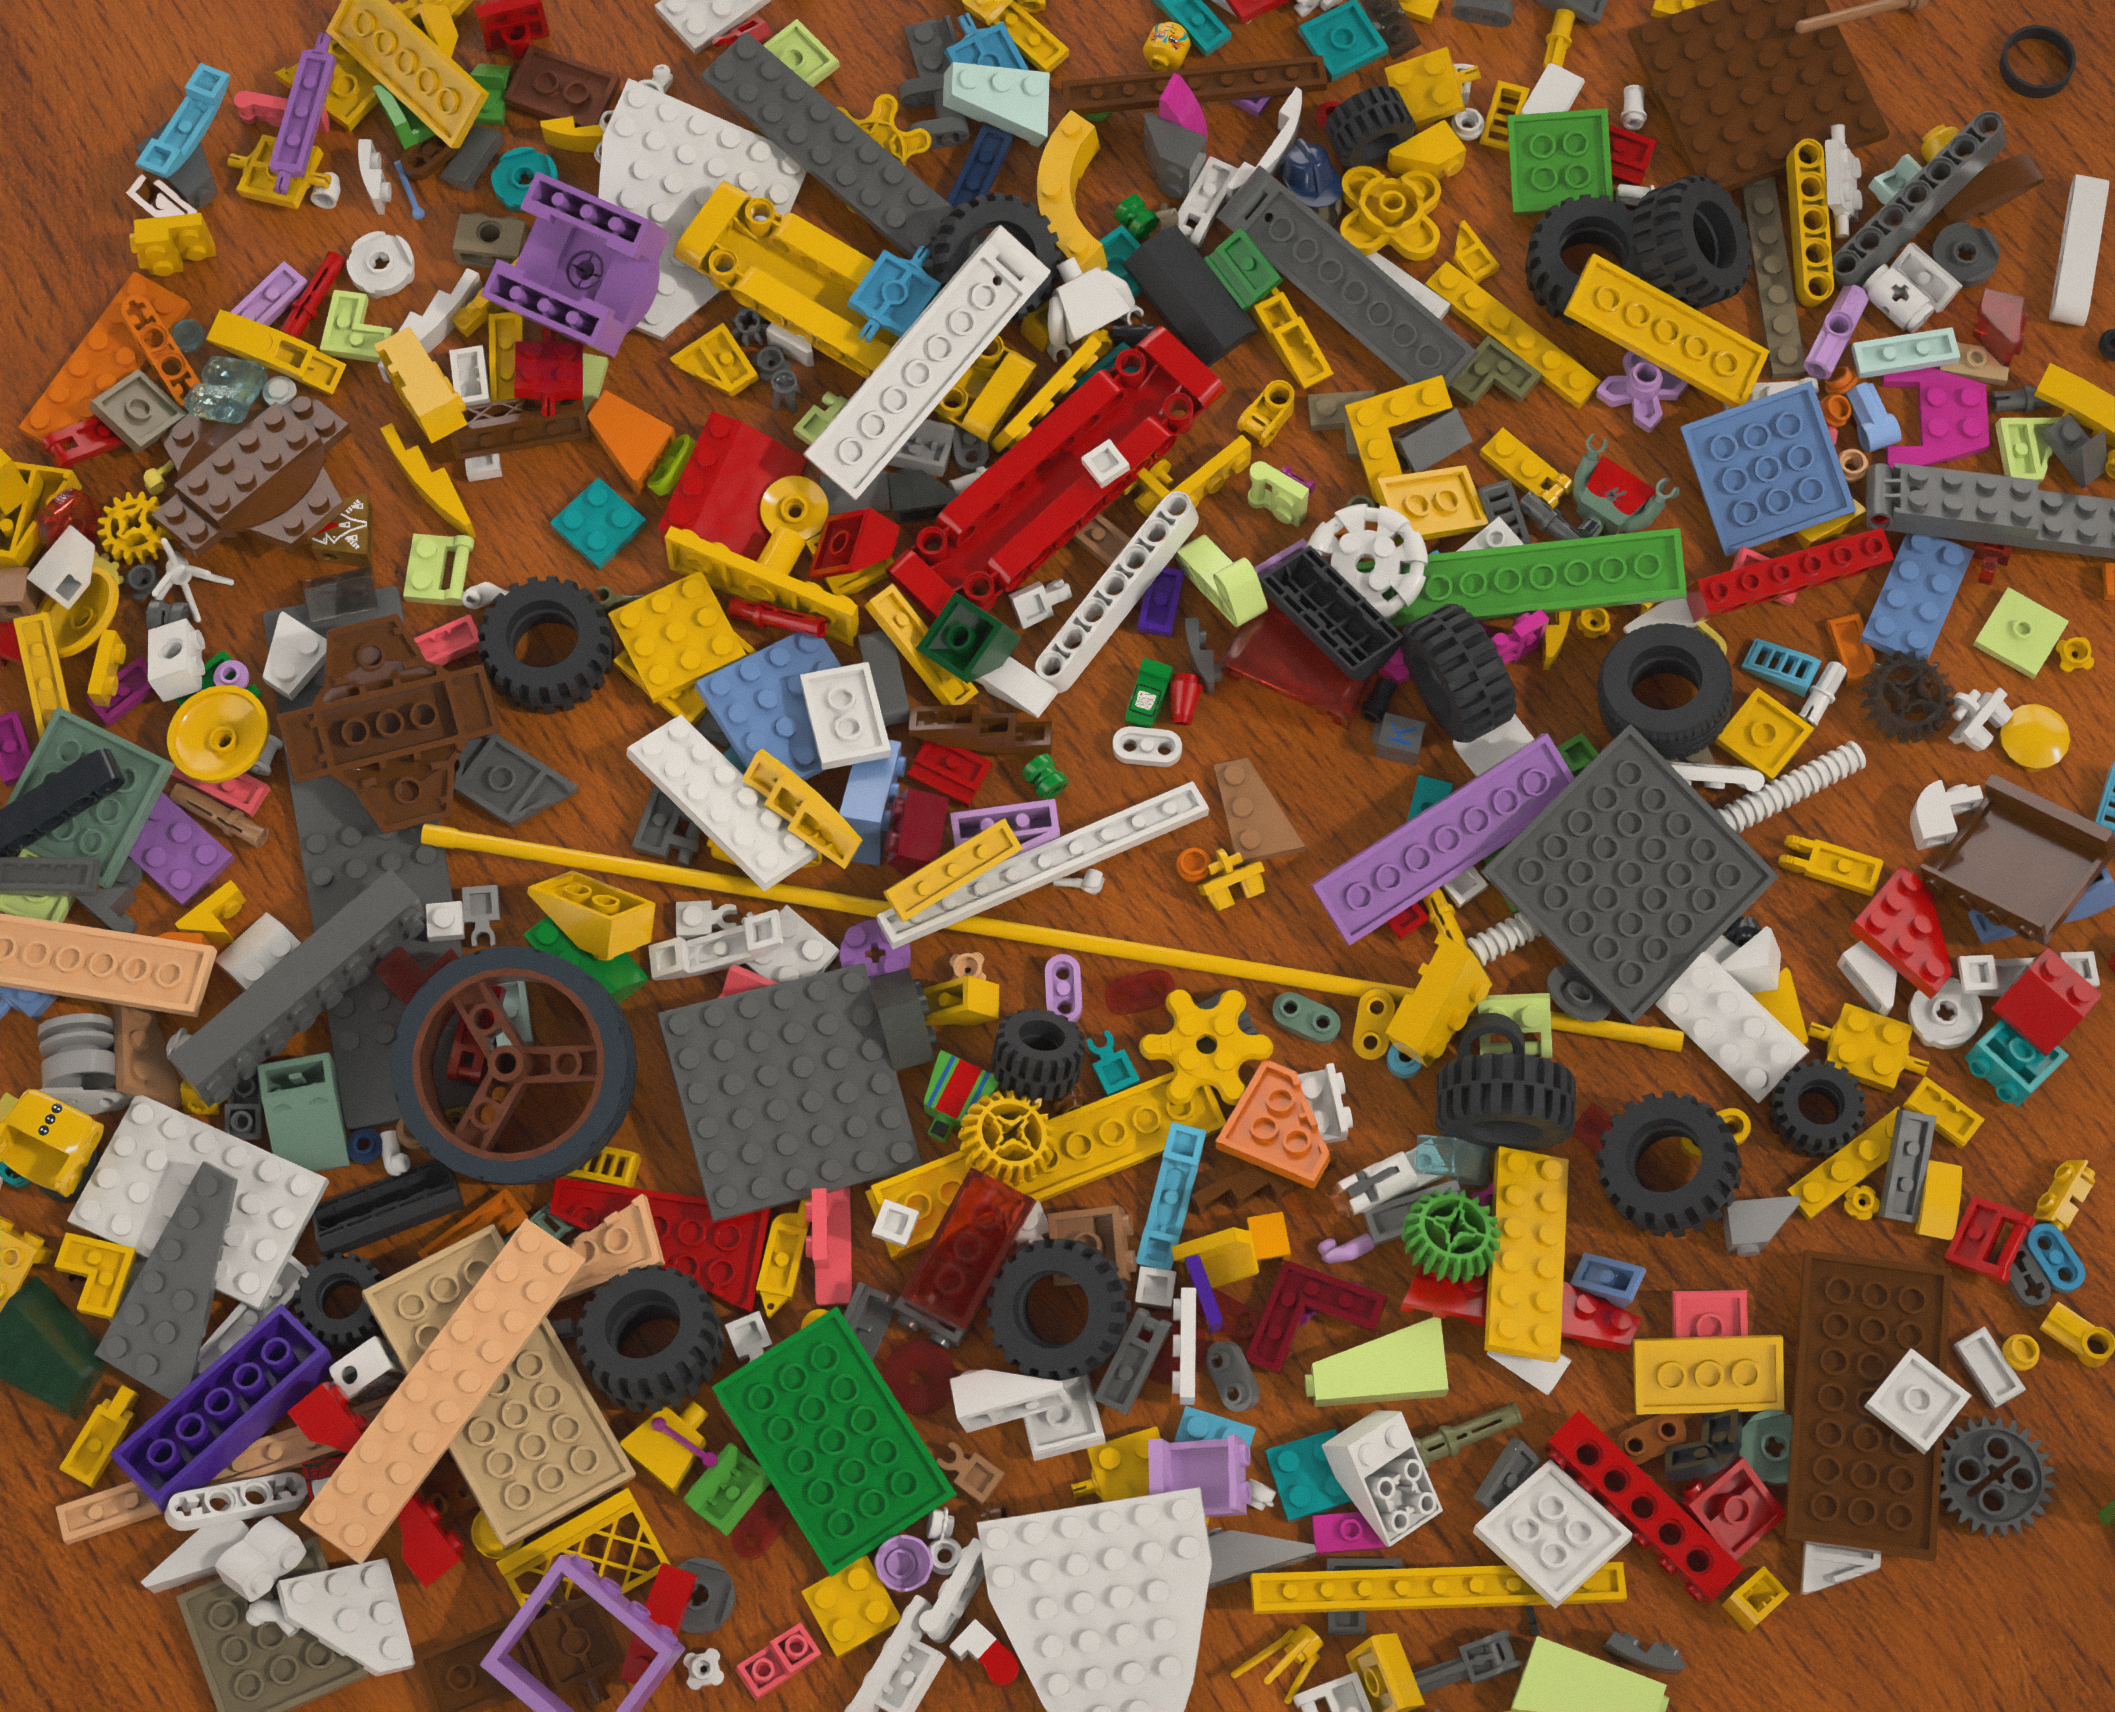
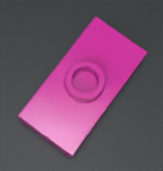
M1361 1512L1312 1516L1316 1555L1390 1549V1547L1385 1546Z

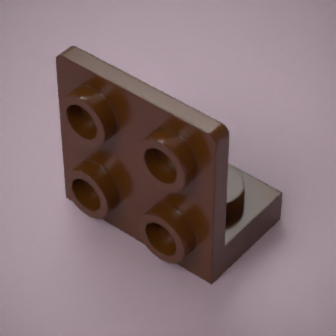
M447 1449L420 1485L425 1502L431 1501L441 1513L442 1518L439 1521L442 1525L479 1507Z

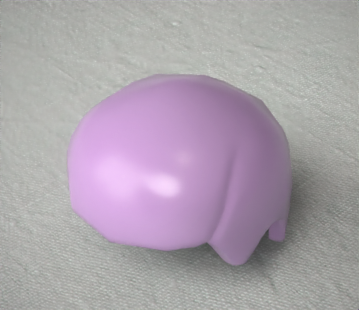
M898 1535L885 1541L879 1547L875 1558V1567L878 1578L887 1588L899 1592H909L927 1582L933 1567L931 1551L922 1540L912 1535Z

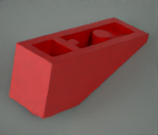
M663 1562L645 1607L651 1613L650 1619L659 1626L665 1625L673 1630L672 1634L678 1638L698 1575ZM635 1633L631 1639L619 1679L636 1685L658 1655V1652Z

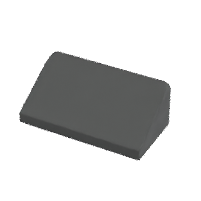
M475 126L441 174V179L469 193L503 145L502 133L496 129Z
M881 471L857 500L852 499L828 476H820V487L828 500V516L866 508H872L878 513H890L888 472Z

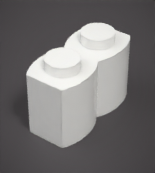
M269 1516L254 1525L243 1541L228 1548L217 1560L215 1568L226 1585L249 1602H253L270 1591L278 1577L285 1575L295 1568L307 1551L296 1533L272 1516Z

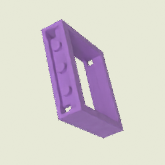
M573 1553L560 1555L480 1665L535 1712H575L508 1655L566 1575L658 1652V1655L616 1711L640 1712L686 1648L678 1642V1638L672 1634L673 1630L671 1628L656 1624L649 1618L651 1613L645 1606L637 1601L630 1602L621 1594L622 1588L615 1581L608 1577L601 1578L592 1570L594 1567L589 1559L584 1560L577 1553L575 1555Z

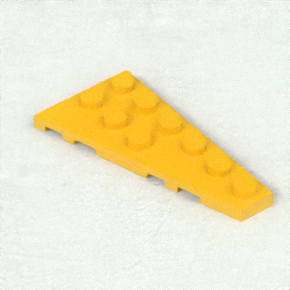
M408 0L403 4L397 2L394 6L404 15L421 3L447 6L454 22L473 0ZM332 39L327 52L335 57L337 63L324 106L330 118L351 132L378 103L373 86L381 82L335 39ZM299 63L287 70L283 67L274 72L276 79L291 89Z

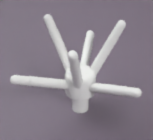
M162 538L161 543L168 556V562L166 563L167 573L152 591V596L156 600H163L173 584L181 585L194 621L199 623L201 617L188 585L192 576L230 586L234 584V580L211 574L209 570L190 565L188 560L181 556V553L173 551L166 538Z

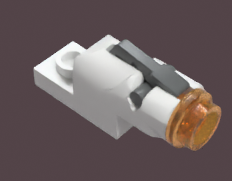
M1430 1140L1406 1153L1400 1151L1337 1182V1184L1332 1186V1190L1326 1193V1198L1338 1219L1344 1216L1350 1218L1382 1203L1409 1195L1446 1176L1448 1169Z

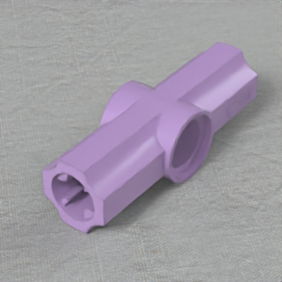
M1854 284L1842 287L1803 364V368L1808 372L1809 376L1818 380L1830 379L1870 297L1863 288Z

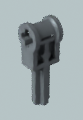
M1500 1631L1458 1647L1459 1657L1413 1673L1421 1695L1469 1678L1471 1686L1521 1668L1523 1664L1521 1660L1516 1659L1509 1641L1510 1631ZM1497 1646H1498L1499 1649H1500V1652H1501V1654H1502V1657H1503L1504 1661H1502V1659H1501V1657H1500V1654H1499V1652H1498Z

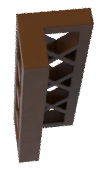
M513 398L467 406V410L462 413L465 419L472 420L467 422L468 425L450 434L455 461L590 437L583 400H576V403L568 405L559 404L573 400L555 402L556 413L552 417H549V407L547 408V417L541 414L542 401L531 398ZM533 407H538V408H539V409L534 410V411H526L528 408H533ZM505 413L504 416L493 417L494 414Z

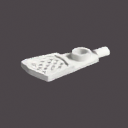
M83 1087L39 1089V1091L88 1115L122 1110L126 1105H130L135 1097L109 1087L98 1090H84Z

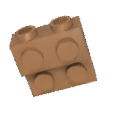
M1117 1205L1048 1214L1050 1239L1078 1240L1085 1242L1091 1248H1098L1105 1253L1104 1258L1108 1261H1113L1119 1268L1117 1274L1120 1280L1131 1281L1130 1272H1136L1137 1262L1134 1250L1128 1251L1127 1236H1133V1221L1130 1214H1125L1124 1208ZM1053 1274V1284L1056 1288L1080 1285L1072 1277L1063 1274Z

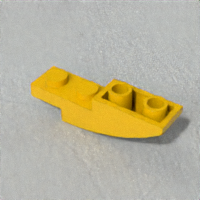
M221 309L206 338V341L267 370L269 368L274 369L331 397L347 365L317 351V347Z

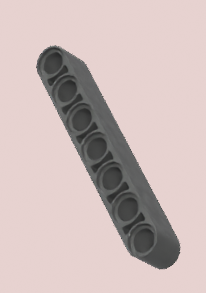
M1984 111L1978 114L1832 257L1833 277L1839 290L1843 286H1851L1853 284L1862 287L1880 266L1886 264L2003 150L2007 143L2003 119L1999 113ZM1900 223V224L1897 225V226H1894V227L1891 226V225H1893V224ZM1877 246L1874 249L1866 250L1869 247ZM1853 269L1848 273H1843L1846 270Z

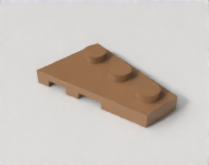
M1248 757L1214 764L1213 770L1234 854L1239 852L1243 859V862L1237 865L1305 851L1306 846Z
M113 1004L116 1091L132 1096L143 1095L163 1105L178 1109L183 1105L180 1086L173 1065L167 1059L166 1045L154 1010Z

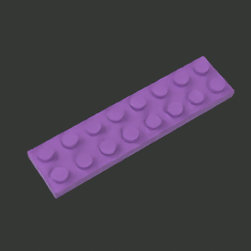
M1543 733L1310 884V887L1345 944L1350 946L1513 840L1574 779V776L1548 733Z

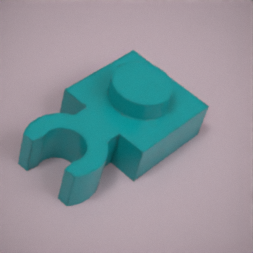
M1106 1030L1103 1032V1036L1107 1044L1102 1048H1098L1093 1044L1092 1039L1089 1038L1087 1039V1050L1093 1057L1099 1058V1061L1092 1064V1069L1106 1096L1109 1097L1140 1084V1079L1125 1050L1122 1049L1114 1053L1113 1036Z

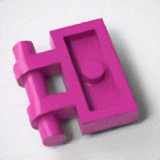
M1539 609L1532 615L1529 612L1524 613L1512 624V632L1507 636L1504 633H1498L1491 638L1496 646V651L1502 657L1505 665L1511 661L1516 663L1542 645L1549 618L1542 609Z

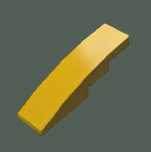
M1275 287L1260 301H1256L1249 307L1251 315L1268 342L1303 390L1333 376L1334 373L1301 316L1297 317L1283 291L1279 292L1277 287Z
M2050 363L2034 396L2065 410L2062 415L2063 417L2070 413L2078 424L2093 430L2091 437H2095L2104 431L2106 444L2115 447V397L2088 381Z
M393 423L380 428L385 443L398 466L420 496L444 520L462 534L471 538L476 537L472 523L445 468L443 467L431 472L418 445L405 450Z
M760 749L755 754L741 780L767 797L764 805L790 822L787 828L790 832L843 869H846L863 841L861 837L818 792L791 769L764 749Z

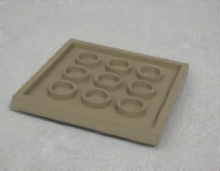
M317 1536L302 1542L307 1552L300 1563L290 1572L278 1577L270 1591L259 1599L280 1600L276 1587L280 1580L331 1570ZM221 1577L176 1596L218 1712H289L371 1676L368 1671L363 1669L364 1666L347 1655L343 1657L320 1643L318 1637L303 1628L295 1635L288 1637L276 1622H264V1624L257 1627L250 1625L246 1620V1612L249 1610V1605L252 1602H249L226 1585Z

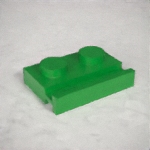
M1241 227L1215 248L1211 255L1204 258L1205 262L1244 311H1248L1251 305L1256 301H1260L1283 281L1250 236Z

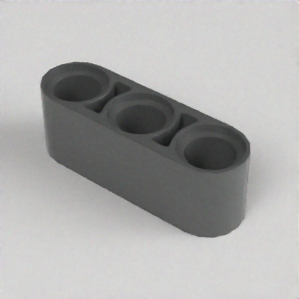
M883 630L858 635L863 663L869 662L885 727L909 722L910 709L895 644Z

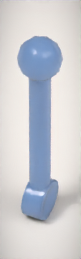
M400 160L395 161V168L413 208L412 216L416 220H421L425 216V211L419 207Z

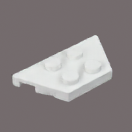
M1804 1544L1800 1594L1807 1595L1876 1571L1881 1565V1554Z

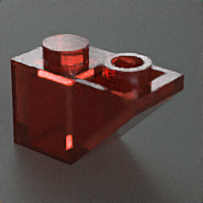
M1984 289L1976 311L1973 336L2002 366L2009 368L2013 355H2020L2024 343V335H2019V332L2024 331L2028 312L2023 311L2025 297Z

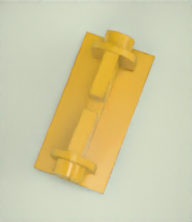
M2067 1160L2057 1168L2054 1174L2055 1180L2048 1192L2043 1194L2037 1202V1210L2033 1215L2036 1222L2048 1221L2050 1222L2049 1224L2054 1225L2061 1232L2069 1228L2079 1210L2070 1202L2071 1197L2076 1202L2083 1203L2095 1183V1172L2086 1167L2088 1164L2087 1160Z

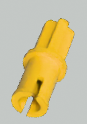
M1558 9L1555 12L1551 33L1546 37L1548 46L1543 62L1544 68L1549 63L1560 67L1563 66L1566 50L1572 43L1570 34L1575 20V13L1568 9Z

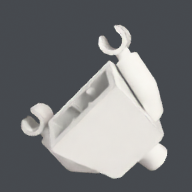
M1074 257L1057 265L1056 267L1065 284L1052 292L1053 297L1049 301L1047 325L1050 344L1047 347V352L1053 361L1057 362L1056 354L1063 349V353L1068 359L1072 356V352L1066 345V341L1071 344L1118 318L1132 325L1130 321L1132 312L1142 317L1144 311L1135 305L1134 297L1127 282L1109 271H1101L1099 267L1083 274Z

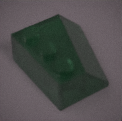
M38 1275L12 1295L0 1312V1382L76 1421L109 1363L94 1355L100 1344L99 1340Z

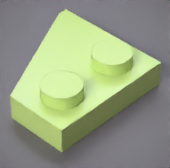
M2062 417L2000 418L1995 423L2004 476L2038 480V485L2043 481L2048 468L2047 461L2052 455L2053 450L2041 436V433L2061 420Z

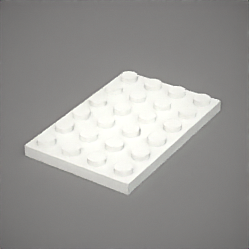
M135 1096L67 1221L111 1243L135 1248L139 1256L148 1259L202 1162H209L238 1179L230 1221L226 1224L222 1247H224L221 1261L218 1262L215 1276L217 1281L215 1290L262 1311L324 1194L329 1180L146 1096Z

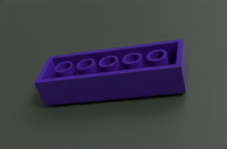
M280 1304L117 1447L110 1456L129 1480L165 1516L164 1513L169 1500L174 1494L205 1487L281 1419L289 1409L331 1374L329 1368L335 1362L328 1349Z

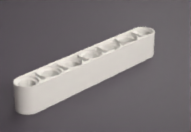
M1174 491L1163 498L1038 657L1035 664L1038 676L1055 687L1058 693L1067 691L1196 528L1199 517L1190 497L1186 493ZM1185 510L1182 514L1174 516L1178 511ZM1165 536L1161 541L1154 542L1156 538ZM1144 562L1141 567L1133 569L1136 564ZM1123 589L1119 594L1112 595L1116 590ZM1102 615L1098 621L1091 622L1096 616ZM1081 642L1077 648L1070 649L1074 643ZM1060 669L1057 674L1049 676L1053 670Z

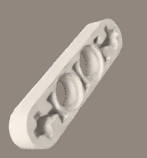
M286 1472L179 1492L170 1498L164 1513L165 1520L173 1529L187 1531L295 1510L303 1504L308 1492L305 1478L294 1472ZM288 1486L290 1491H297L296 1495L291 1496L289 1491H283L284 1487ZM249 1491L259 1492L264 1498V1503L260 1505L252 1504L247 1501L245 1494ZM213 1498L224 1499L228 1503L229 1509L226 1511L214 1510L209 1501ZM178 1506H182L184 1511H190L189 1516H184L182 1511L176 1512Z

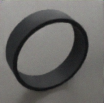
M2031 25L2017 30L2009 37L2000 56L1999 69L2005 83L2016 93L2029 98H2047L2059 93L2069 82L2075 68L2076 54L2069 39L2058 30L2043 25ZM2025 39L2048 41L2059 48L2064 54L2068 64V73L2063 79L2050 85L2028 83L2020 79L2010 68L2007 60V51L2012 45Z

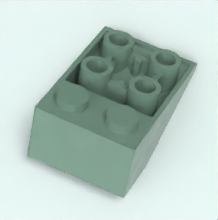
M330 1053L257 1065L262 1104L273 1154L314 1173L350 1166L336 1064Z

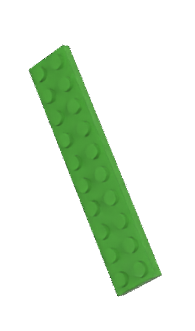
M1680 528L1431 554L1428 555V565L1424 566L1423 576L1426 579L1419 595L1409 607L1405 605L1396 612V617L1388 621L1396 629L1405 628L1408 624L1445 604L1463 606L1478 621L1516 617L1527 612L1532 615L1539 609H1542L1544 613L1687 599ZM1375 561L1358 562L1356 569L1361 573H1369L1374 569ZM1401 564L1400 574L1409 573L1410 565ZM1390 588L1381 595L1388 602L1397 594Z

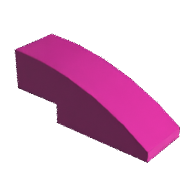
M1174 73L1159 99V117L1207 137L1208 140L1207 124L1197 99L1183 78Z

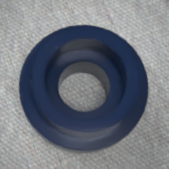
M359 1129L349 1137L347 1152L356 1163H373L382 1154V1139L372 1129ZM361 1141H370V1147L367 1150L361 1151L358 1149Z

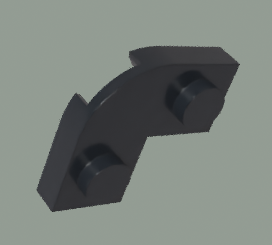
M1738 1409L1702 1416L1701 1441L1666 1448L1664 1473L1669 1484L1684 1480L1689 1481L1716 1473L1735 1460L1742 1447L1743 1419Z

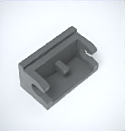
M1457 408L1436 413L1392 439L1399 461L1406 471L1411 469L1412 473L1427 469L1473 442Z
M859 1282L846 1309L844 1318L873 1362L894 1315L893 1307L896 1302L892 1301V1296Z

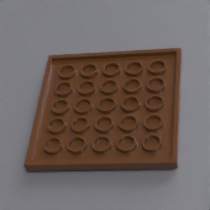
M1715 0L1628 29L1627 37L1692 175L1710 178L1712 181L1719 183L1723 191L1728 192L1787 172V155L1801 140L1814 139L1819 142L1823 147L1824 159H1826L1825 140L1832 139L1831 126L1842 124L1845 126V144L1850 151L1888 138L1890 131L1838 25L1803 34L1795 30V24L1800 20L1831 13L1825 0ZM1800 151L1798 154L1800 160L1806 164H1811L1810 156L1806 152Z

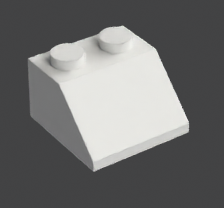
M266 912L217 956L215 963L243 991H246L298 947L301 942L283 924Z

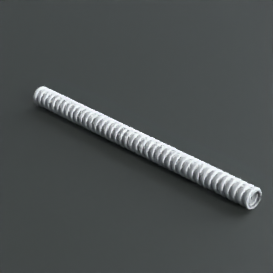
M1850 740L1846 742L1845 746L1837 747L1836 751L1831 750L1827 752L1826 756H1819L1817 761L1812 760L1808 762V766L1802 765L1798 771L1795 769L1790 771L1789 776L1786 774L1781 776L1780 781L1775 779L1771 781L1770 785L1765 784L1761 791H1752V796L1746 794L1742 797V800H1734L1733 805L1727 804L1723 810L1719 808L1715 811L1737 833H1740L1744 830V827H1752L1753 822L1758 824L1762 822L1763 817L1766 819L1771 817L1772 812L1777 814L1781 812L1782 808H1789L1791 803L1796 804L1800 802V797L1806 799L1810 793L1815 794L1819 792V788L1825 789L1829 783H1837L1838 778L1841 780L1846 778L1847 773L1852 775L1856 773L1857 769L1865 768V755L1860 746ZM1519 912L1515 914V919L1509 917L1505 919V924L1499 922L1496 924L1495 929L1492 927L1486 929V934L1480 932L1476 934V939L1473 937L1468 938L1467 944L1483 967L1486 965L1487 960L1490 962L1496 960V955L1502 957L1506 954V950L1512 952L1515 950L1516 945L1521 947L1525 945V940L1531 942L1534 940L1535 935L1538 937L1542 935Z

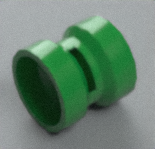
M1133 194L1124 199L1115 209L1113 216L1121 225L1123 224L1128 227V231L1137 241L1148 237L1160 222V218H1157L1152 210L1145 208V202L1138 194Z
M1048 753L1034 758L1021 772L1025 781L1034 785L1036 788L1035 794L1041 801L1055 798L1069 784V779L1063 772L1057 771L1055 761Z

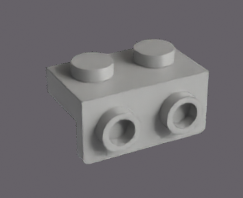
M925 419L886 465L904 469H922L927 474L943 477L953 451L955 427L950 424Z

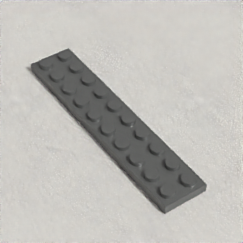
M747 31L701 74V81L910 260L919 246H924L925 251L926 248L928 249L934 245L935 241L931 240L934 229L941 226L940 220L945 214L953 211L954 207ZM982 231L974 235L969 247V257L988 237ZM927 259L922 266V269L928 275V268L933 266V259Z

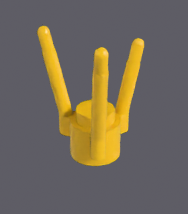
M1301 1624L1296 1631L1290 1628L1282 1638L1232 1671L1230 1676L1233 1679L1237 1678L1288 1644L1284 1648L1287 1655L1264 1678V1683L1266 1685L1270 1684L1293 1660L1298 1664L1305 1660L1284 1700L1285 1704L1289 1705L1293 1701V1696L1298 1693L1312 1666L1321 1658L1317 1651L1324 1643L1311 1628Z

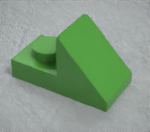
M478 64L470 73V76L489 93L473 124L504 126L506 112L504 96L510 85L511 66Z

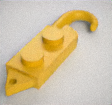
M812 1197L800 1201L798 1213H784L772 1221L756 1286V1294L761 1296L768 1319L787 1300L792 1301L810 1222H806L805 1200H812ZM770 1305L774 1306V1308L771 1310L768 1309V1306Z

